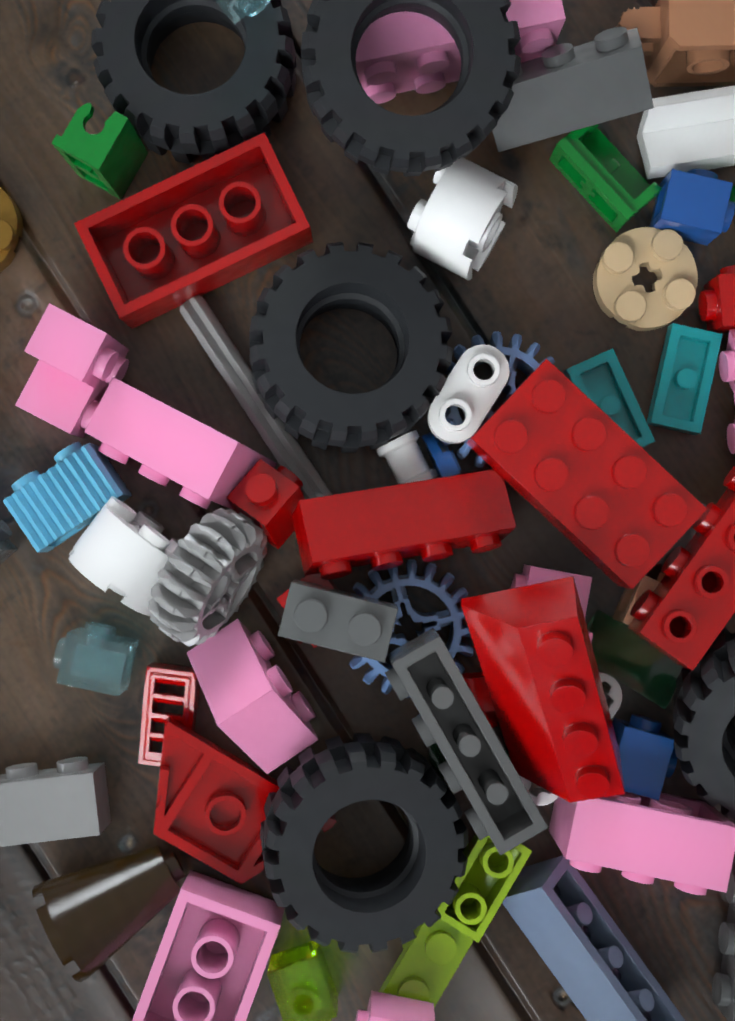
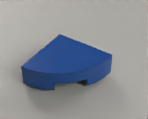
M432 432L421 436L433 467L439 474L438 478L458 475L461 468L453 450L450 451L448 446H444L441 440L436 438Z

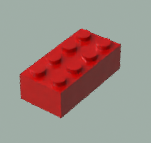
M265 132L74 223L119 319L131 329L181 306L194 296H202L313 243L311 227Z
M547 358L466 442L469 447L620 587L633 589L707 510L701 502Z

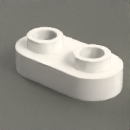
M481 344L467 349L461 355L446 379L440 394L434 398L428 410V425L436 438L445 443L457 444L468 440L478 430L509 378L508 361L499 349ZM478 362L488 363L492 368V377L488 380L478 379L473 371L474 365ZM456 406L463 410L465 418L462 424L451 425L447 422L445 412L449 407Z

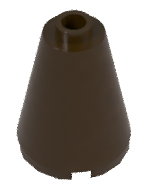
M156 845L43 881L33 887L32 896L34 898L43 895L46 904L36 909L41 924L62 964L65 966L74 960L80 968L72 977L75 981L81 983L91 977L179 894L181 887L178 881L186 877V874L172 849L163 853L161 848Z

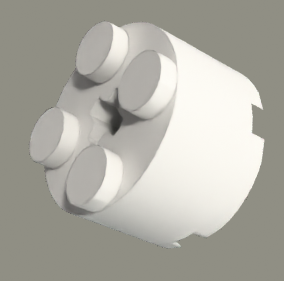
M462 157L450 167L435 172L433 183L437 185L428 201L420 199L415 205L407 228L414 231L410 241L414 253L466 280L472 279V269L479 271L495 246L505 226V222L501 221L503 214L500 213L503 204L510 208L513 207L518 186Z
M111 496L73 546L68 559L81 574L104 592L110 588L119 595L124 596L121 603L141 614L150 616L151 612L148 610L149 601L152 599L151 588L158 582V572L167 563V555L172 554L178 546V540L171 538L169 541L161 534L164 527L142 511L136 513L128 505Z

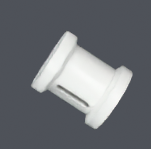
M417 430L400 436L376 449L379 457H385L398 484L429 480L439 476L436 469L429 468L416 442L420 437Z

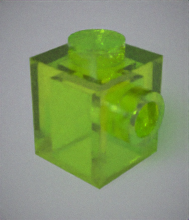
M310 941L271 955L267 976L283 1021H331L332 1018L337 1017L338 993L321 944Z

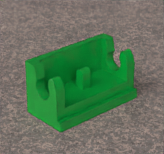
M86 103L75 112L63 135L56 134L52 145L78 176L122 200L148 155V151L130 120L116 111L105 121L104 129L100 133L89 134L86 132V123L93 117L94 113L92 104Z
M598 124L571 131L556 144L549 159L616 233L650 203L662 189L656 182L650 185L598 129Z

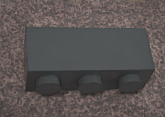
M625 27L610 28L597 34L594 38L595 41L575 47L571 43L558 44L546 49L541 54L542 57L522 62L520 64L519 76L513 82L511 89L514 92L508 109L498 120L497 126L492 130L498 152L654 108L638 28L627 30Z

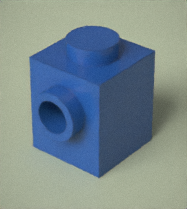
M672 169L661 181L659 186L662 189L656 196L650 227L676 231L682 237V240L706 246L722 232H727L735 212V202L729 201L733 186L732 182L719 180L716 173L704 169H691L688 172Z
M637 714L631 715L630 722L614 717L612 724L619 746L625 791L659 801L665 777L670 778L673 775L678 757H676L674 739L661 731L662 723L657 720Z

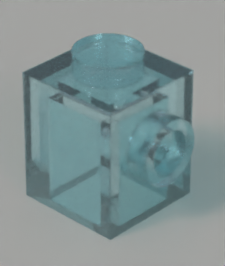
M86 622L85 628L80 627L68 631L66 638H60L54 654L53 666L59 668L56 683L119 696L128 690L139 640L115 635L116 627L98 622Z

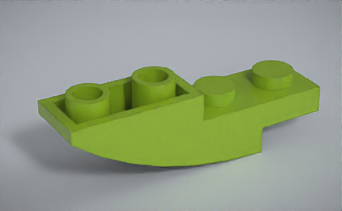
M475 835L463 850L468 859L465 875L462 877L454 876L453 880L459 891L452 904L448 905L445 902L440 904L437 909L442 917L430 928L423 923L414 929L417 938L402 945L403 951L378 992L434 1003L435 1008L473 941L479 943L532 850L521 843L500 855L490 836L480 841L478 836Z

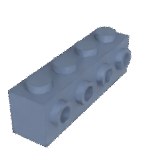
M562 855L522 869L502 904L586 1021H685L578 870L569 864L570 860L565 859Z

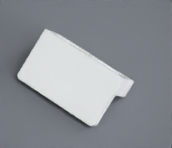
M735 85L652 98L654 108L643 112L636 136L647 179L665 177L672 169L688 172L691 169L710 170L735 166Z

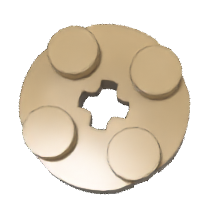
M640 227L622 233L601 254L593 273L594 295L601 310L608 317H614L619 323L627 325L626 328L635 331H651L668 325L694 302L696 296L698 271L694 257L689 248L683 243L682 237L676 231L670 229L660 230L655 227ZM639 267H647L649 272L656 274L657 281L652 284V292H646L643 285H634L632 277L640 273Z

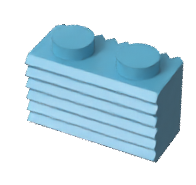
M75 442L54 456V460L57 463L54 467L49 468L42 474L38 470L32 471L11 485L14 493L6 497L3 502L37 553L51 551L88 526L111 496L116 497L122 502L132 496L125 483L110 464L108 458L98 451L99 446L91 443L82 446L80 442Z

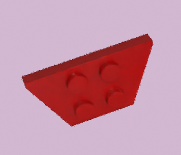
M168 717L164 725L153 834L234 881L243 884L261 873L265 867L260 828L261 822L266 819L264 805L270 792L277 793L279 790L278 782L178 721ZM332 815L321 828L324 832L331 829L336 823L335 815Z

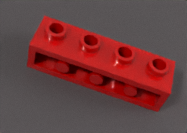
M735 466L729 471L723 481V485L727 487V490L716 505L712 502L706 506L707 510L692 525L696 533L685 548L682 546L677 547L664 562L661 572L666 575L654 591L646 590L638 598L630 612L634 619L628 626V629L678 665L692 671L735 613Z
M494 469L299 500L292 514L304 575L320 573L323 580L349 575L352 573V567L371 564L374 571L391 569L403 564V558L421 555L424 562L437 561L453 555V549L471 547L472 553L491 551L501 547V540L516 528L504 478Z

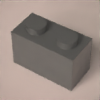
M294 579L290 584L278 636L385 662L398 607L394 603Z

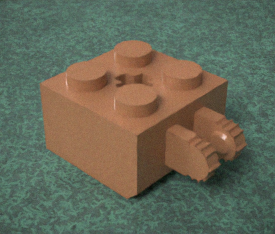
M658 0L655 7H640L639 9L633 7V9L628 8L626 12L622 13L621 20L616 27H625L627 30L638 28L648 80L653 87L735 85V0Z

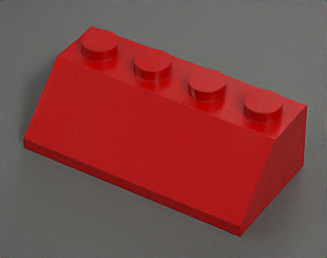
M574 576L462 598L461 607L511 762L518 775L570 803L625 794L619 746Z

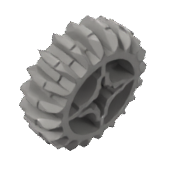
M219 508L213 513L204 515L199 524L191 525L189 533L184 539H179L176 549L172 554L167 555V563L158 572V582L151 588L152 599L149 601L148 610L151 612L150 620L159 626L158 629L176 642L180 641L189 647L194 644L200 645L206 642L209 637L215 636L220 627L227 625L229 618L234 612H238L240 604L248 597V592L252 585L257 582V574L263 568V558L267 554V535L263 533V529L255 525L254 521L241 512L238 514L230 508L227 510Z

